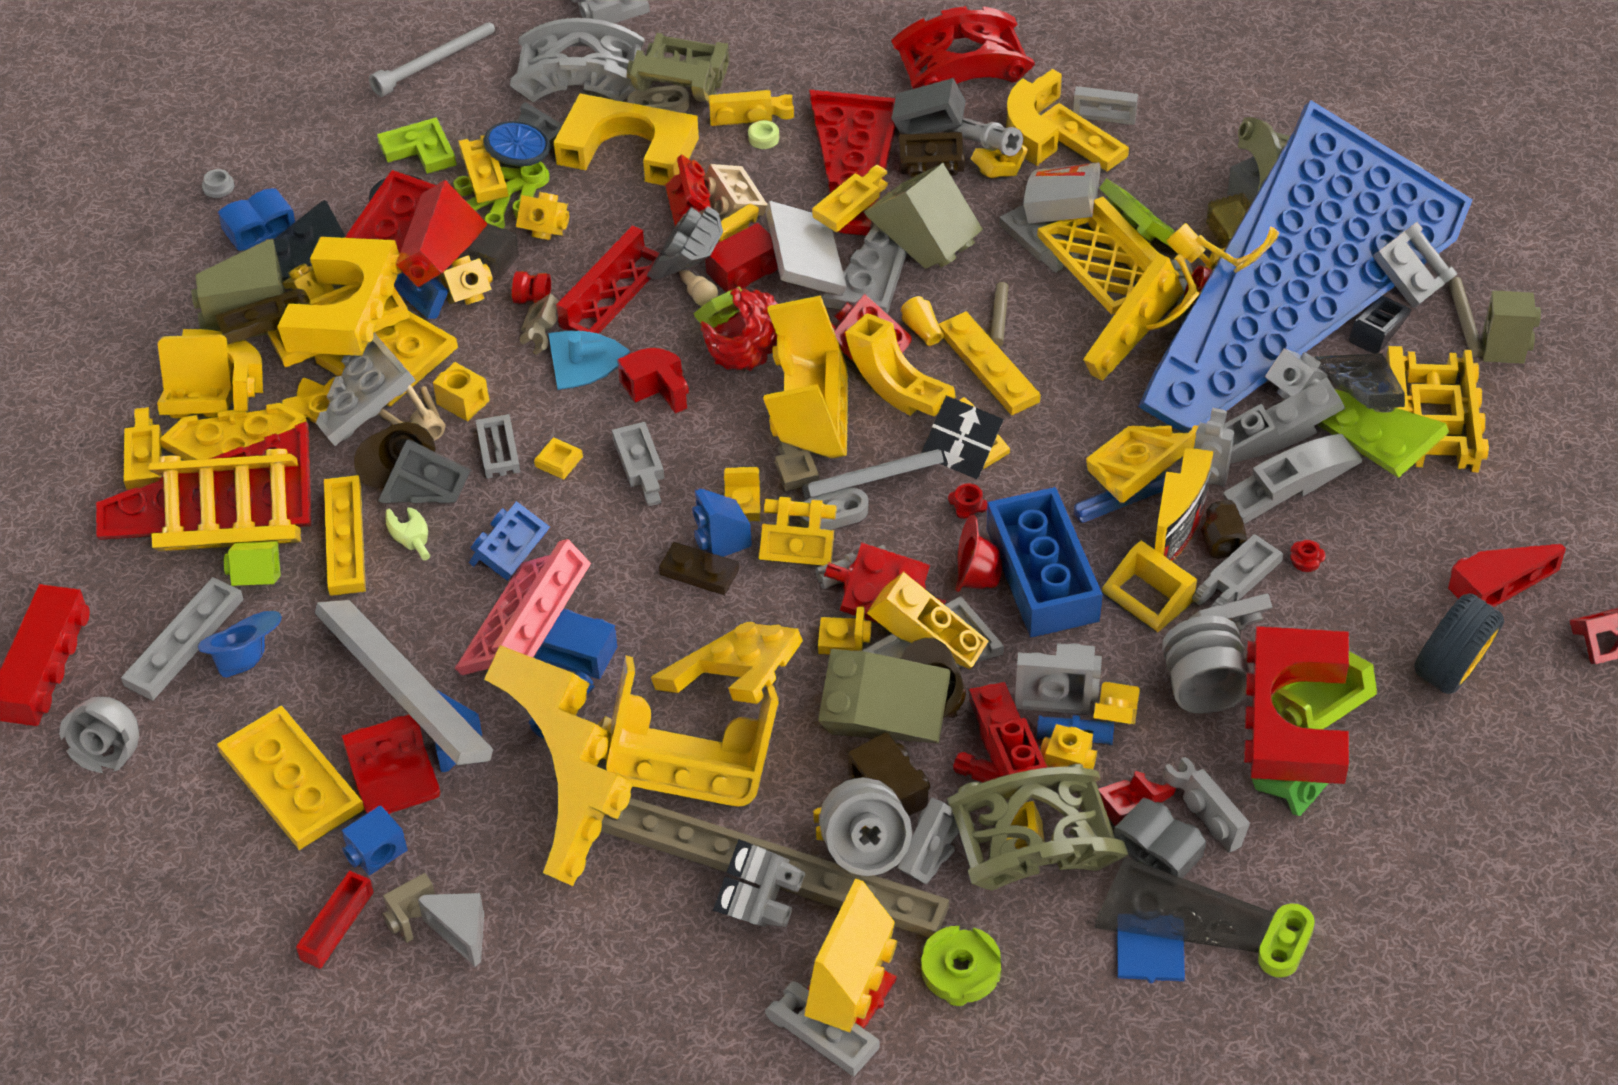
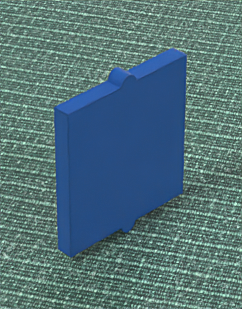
M1152 913L1147 914V916L1118 915V978L1147 980L1148 983H1154L1155 980L1185 981L1183 918L1154 917Z

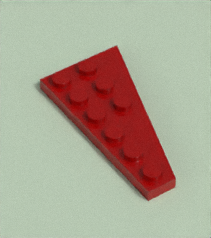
M809 89L810 104L830 193L855 173L864 177L876 165L886 170L896 130V125L892 120L896 98ZM879 198L876 201H874L871 205H869L865 210H867L874 203H876L879 200ZM863 210L841 228L838 233L867 236L873 227V222L866 216L865 210Z
M306 421L295 425V428L286 432L274 433L264 437L265 440L247 447L241 446L210 458L266 455V450L286 449L287 454L295 456L298 462V466L284 467L287 519L290 520L291 524H295L298 527L311 526L309 425ZM270 468L249 469L251 521L255 522V527L269 526V520H272ZM213 471L216 524H219L220 529L233 528V523L237 522L235 471ZM199 472L178 473L180 526L184 527V531H198V525L201 524ZM163 477L159 478V481L144 487H135L96 502V537L99 540L152 537V533H162V527H166Z

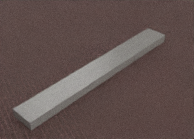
M350 600L317 602L315 610L317 617L457 765L491 760L493 748Z

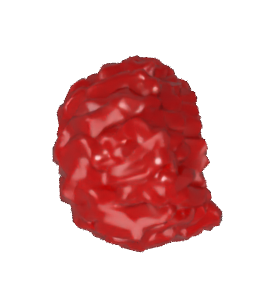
M734 288L730 292L733 296L732 302L740 311L730 317L727 322L718 324L714 328L701 321V331L708 351L715 359L716 365H721L727 370H742L745 368L752 371L753 368L767 362L768 354L773 353V346L777 345V333L769 316L768 306L778 303L774 300L773 295L767 292L762 293L757 289L750 292L746 288L740 291L739 288Z

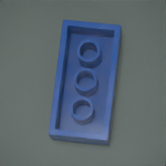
M1053 487L987 502L986 530L991 542L999 548L1003 572L1030 638L1100 622L1103 594L1057 488Z

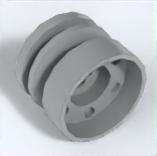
M1214 615L1194 617L1179 623L1169 630L1164 637L1162 651L1166 659L1167 669L1171 673L1170 682L1174 697L1180 708L1200 714L1219 712L1234 707L1247 697L1245 695L1246 675L1251 672L1243 655L1244 647L1240 641L1239 630L1233 621Z

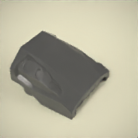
M709 206L699 212L690 207L673 228L647 276L653 280L660 279L692 267L708 258L723 233L719 213Z

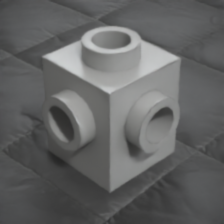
M1284 348L1265 377L1279 387L1277 393L1280 396L1288 399L1321 381L1328 375L1318 368L1321 362L1305 352L1299 355Z

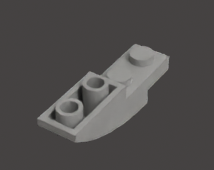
M1328 378L1322 379L1265 410L1261 403L1226 422L1224 428L1234 431L1230 464L1273 453L1296 444L1317 433L1314 425L1344 410L1345 407Z
M1343 434L1315 439L1284 451L1255 466L1252 476L1223 492V499L1232 500L1236 504L1242 520L1246 524L1297 493H1300L1302 496L1309 494L1360 464L1362 458Z

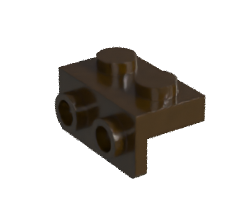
M962 132L899 134L901 174L915 177L942 163L951 176L958 174V172H964L965 155H963Z

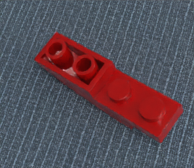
M1005 682L969 689V701L979 722L980 737L1001 775L1006 776L1028 770L1047 768L1027 720L1020 717Z

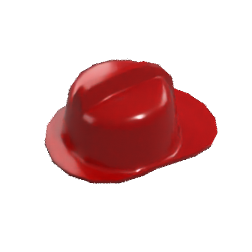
M970 515L964 524L959 540L957 556L958 579L955 588L957 593L960 592L962 587L973 589L995 588L999 584L1002 572L999 548L979 535L977 517Z

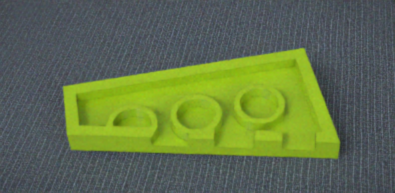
M1337 389L1335 391L1345 409L1317 424L1332 435L1343 434L1356 451L1397 478L1449 433L1446 423Z

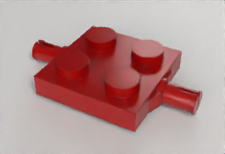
M861 542L857 558L850 565L849 569L828 562L824 577L844 583V598L839 611L856 616L857 607H864L865 619L878 623L867 612L882 589L904 572L926 590L925 581L930 564ZM936 598L945 605L946 600Z

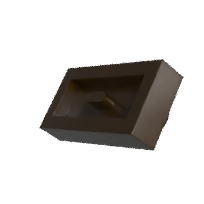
M674 541L659 566V574L661 576L724 596L739 571V561Z

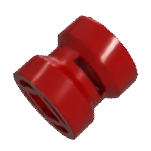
M516 271L512 282L513 303L525 304L528 301L536 303L551 294V275L538 273L536 276H533L525 271Z

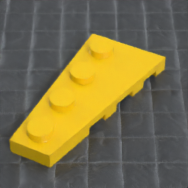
M1159 253L1156 255L1083 360L1092 376L1103 381L1150 331L1145 326L1157 323L1184 294L1182 285L1168 257Z

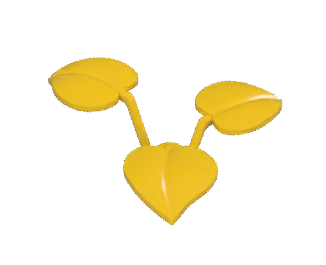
M1187 223L1183 224L1166 242L1178 254L1174 259L1181 267L1189 290L1183 301L1163 321L1145 327L1148 330H1157L1167 326L1179 318L1198 297L1199 292L1185 263V259L1192 263L1199 257L1206 264L1205 267L1214 269L1221 257L1236 266L1233 271L1237 273L1258 260L1276 241L1279 232L1275 228L1270 227L1269 233L1262 245L1250 254L1236 259L1224 252L1226 248L1219 249L1206 241L1202 235L1198 236ZM1205 248L1212 251L1210 258L1203 253L1206 250Z

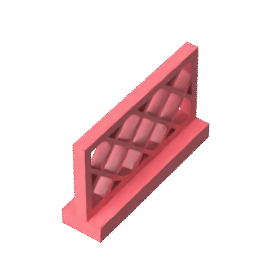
M569 539L559 541L550 555L523 562L519 566L456 665L455 669L461 675L489 669L500 645L534 657L591 564Z

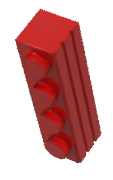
M349 870L297 944L296 950L301 961L319 969L323 967L374 893L369 878Z

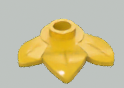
M335 377L329 380L325 386L310 379L302 378L297 389V396L282 400L283 405L316 423L320 412L327 411L330 404L327 395Z

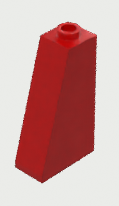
M444 180L421 194L396 266L419 287L442 274L480 236L488 224Z

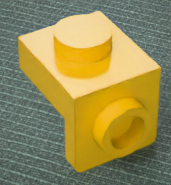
M1022 144L1017 154L1007 156L998 149L991 151L985 148H975L971 160L980 168V172L987 177L1016 176L1028 149Z

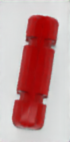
M965 752L958 753L955 758L953 770L958 774L964 776L970 774L972 779L982 783L1002 777L994 763L981 758L980 760H975V756Z

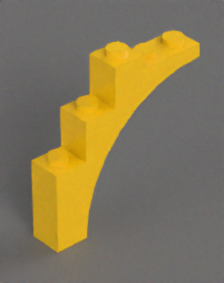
M500 645L484 680L509 693L525 707L543 733L552 754L558 782V818L553 846L543 873L573 886L576 878L582 874L585 868V858L593 841L598 838L601 832L604 816L607 815L618 820L621 811L629 803L633 783L617 774L597 767L599 760L607 752L608 740L612 733L593 722L576 716L578 710L586 701L590 683L574 673Z

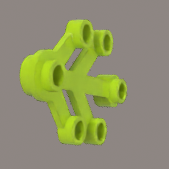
M542 162L530 166H521L520 169L501 167L504 179L510 180L506 182L509 197L477 203L475 197L466 201L474 210L494 202L491 212L485 217L489 231L499 232L504 229V214L512 193L522 189L521 195L534 197L536 189L545 186L549 182V171ZM460 176L454 180V189L460 196H468L474 192L468 176ZM521 195L519 200L513 203V212L516 218L518 217Z

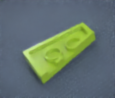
M1106 178L1099 189L1108 196L1107 201L1119 213L1123 210L1121 215L1134 227L1139 225L1136 230L1146 239L1152 242L1156 237L1171 247L1166 240L1175 231L1154 216L1153 212L1126 190Z

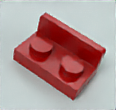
M683 154L676 158L680 173L665 184L675 226L690 207L698 212L707 206L711 208L709 201L710 192L705 185L703 177L705 172L702 166L695 160L690 161Z

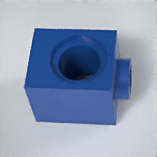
M381 805L342 830L346 844L342 848L345 857L353 867L360 865L369 876L407 851L403 829Z

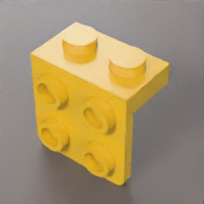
M218 334L167 336L160 338L158 341V352L164 391L157 402L159 415L183 418L190 414L204 413V416L217 417L218 412L228 411L233 401V384L226 337Z

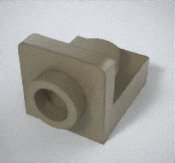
M426 873L383 895L387 909L386 912L382 913L383 919L391 933L399 932L406 943L413 940L408 919L422 916L418 899L423 895L435 894L433 884Z

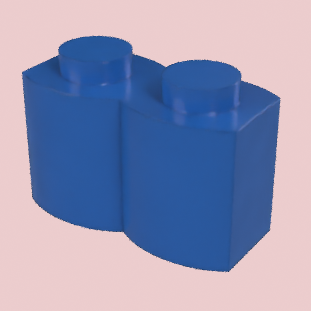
M275 188L262 190L251 196L248 200L232 202L218 211L221 228L238 251L247 250L264 242L266 239H274L295 223L293 209Z

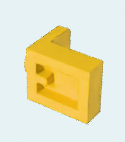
M306 264L289 272L291 278L282 283L285 289L305 290L310 300L334 291L331 284H318L313 267H307Z
M725 468V496L737 501L748 521H760L759 468Z
M857 607L856 619L821 617L818 654L830 655L831 649L862 651L863 642L870 643L871 621L865 620L864 607Z
M1104 682L1102 684L1100 702L1095 703L1093 718L1135 724L1140 688Z

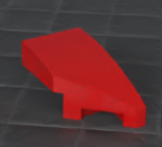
M1135 771L1131 781L1122 780L1098 790L1108 818L1117 826L1143 798L1162 803L1173 796L1177 788L1170 786L1168 783L1159 785L1150 782L1145 778L1144 773Z

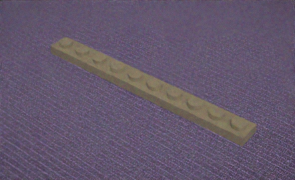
M630 798L627 807L621 811L618 820L607 815L602 820L601 832L727 872L738 839H741L789 859V864L805 872L804 880L798 892L780 886V890L841 909L854 880H861L894 920L895 927L929 938L940 930L949 909V899L875 875L862 876L852 874L837 863L637 799Z

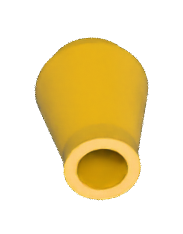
M916 296L903 304L900 309L902 321L923 339L927 346L937 344L943 339L944 334L940 330L928 300H924L921 296Z

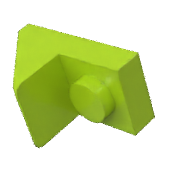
M731 291L711 299L693 313L700 324L701 321H704L714 328L718 324L727 322L730 317L739 312L732 302L733 296L730 294Z

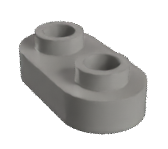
M852 487L811 497L804 501L805 503H811L812 500H822L823 504L837 505L835 520L823 518L821 520L820 529L826 530L860 522L867 516L869 511L866 493ZM800 516V523L805 528L809 527V517Z

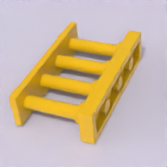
M286 449L266 450V455L186 461H181L180 456L159 457V462L149 463V470L156 475L163 474L166 527H162V533L151 534L152 548L158 551L232 547L235 543L278 541V544L301 542V528L291 524L286 514L284 467L298 466L297 458L292 454H287ZM270 468L272 520H269V526L255 527V522L251 521L249 469ZM213 471H235L237 522L233 523V528L220 529L219 524H216ZM199 472L201 524L198 525V531H184V527L180 526L178 473Z

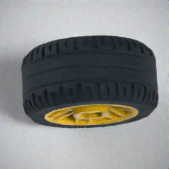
M1474 594L1462 595L1443 617L1422 648L1414 664L1416 674L1437 689H1440L1443 693H1455L1479 664L1504 624L1503 614Z

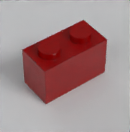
M759 223L717 243L711 255L705 259L706 273L725 292L739 286L741 289L746 288L750 283L765 275L772 274L778 269L771 234Z

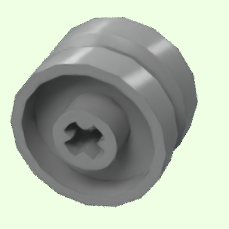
M864 777L847 780L832 789L822 804L819 816L821 835L836 863L848 872L862 876L883 874L897 866L908 852L912 838L910 818L894 791L882 782Z

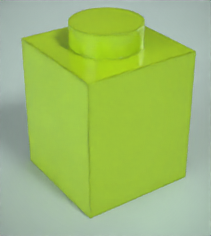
M278 541L235 543L228 550V554L224 555L225 575H230L231 586L275 584L281 576Z

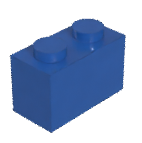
M563 609L533 658L573 672L581 671L590 677L600 679L618 647L615 625L603 619H593L576 614L569 609Z

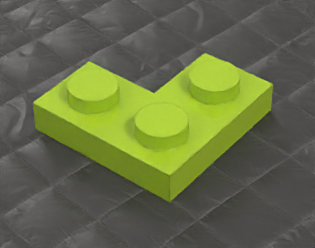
M437 117L377 134L378 143L387 163L418 154L427 174L457 165L455 154Z

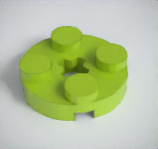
M960 926L945 927L934 933L924 946L921 958L923 981L932 993L945 999L950 1005L962 1006L967 1002L978 1001L990 994L1000 980L1001 955L999 947L991 936L980 929L973 928V931L959 930ZM956 958L961 962L969 960L968 969H955L953 960Z

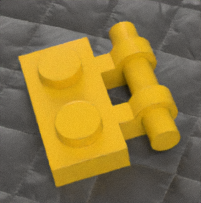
M780 497L779 500L765 499L764 513L777 514V524H762L759 559L822 566L832 562L835 530L820 529L822 518L836 519L837 505L823 504L822 500H812L811 503L791 501V497ZM790 515L809 517V527L789 526Z

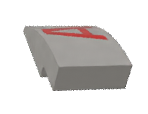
M1100 162L1034 170L1028 179L1023 202L1028 224L1092 217L1094 200L1098 198Z

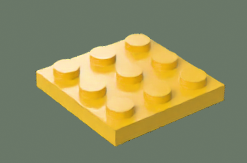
M408 311L410 318L374 333L414 377L416 381L411 384L413 387L458 348L457 338ZM318 354L315 356L318 365L335 375H342L345 365L342 363L344 355ZM406 391L402 395L392 399L386 405L391 407L397 400H399L406 393Z

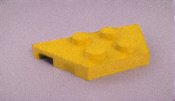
M1128 426L1086 458L1087 469L1119 502L1124 503L1184 456L1185 447L1194 448L1198 426H1193L1189 433H1173L1172 426Z

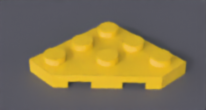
M282 403L266 405V410L221 411L218 412V417L198 420L197 415L183 417L160 438L162 448L176 456H180L185 461L210 459L238 447H247L265 440L264 437L274 433L280 434L295 428V425L307 422L306 416Z

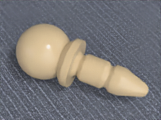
M679 271L681 280L687 285L688 294L692 296L698 305L703 306L711 299L718 297V289L714 283L708 281L703 276H695L691 271Z

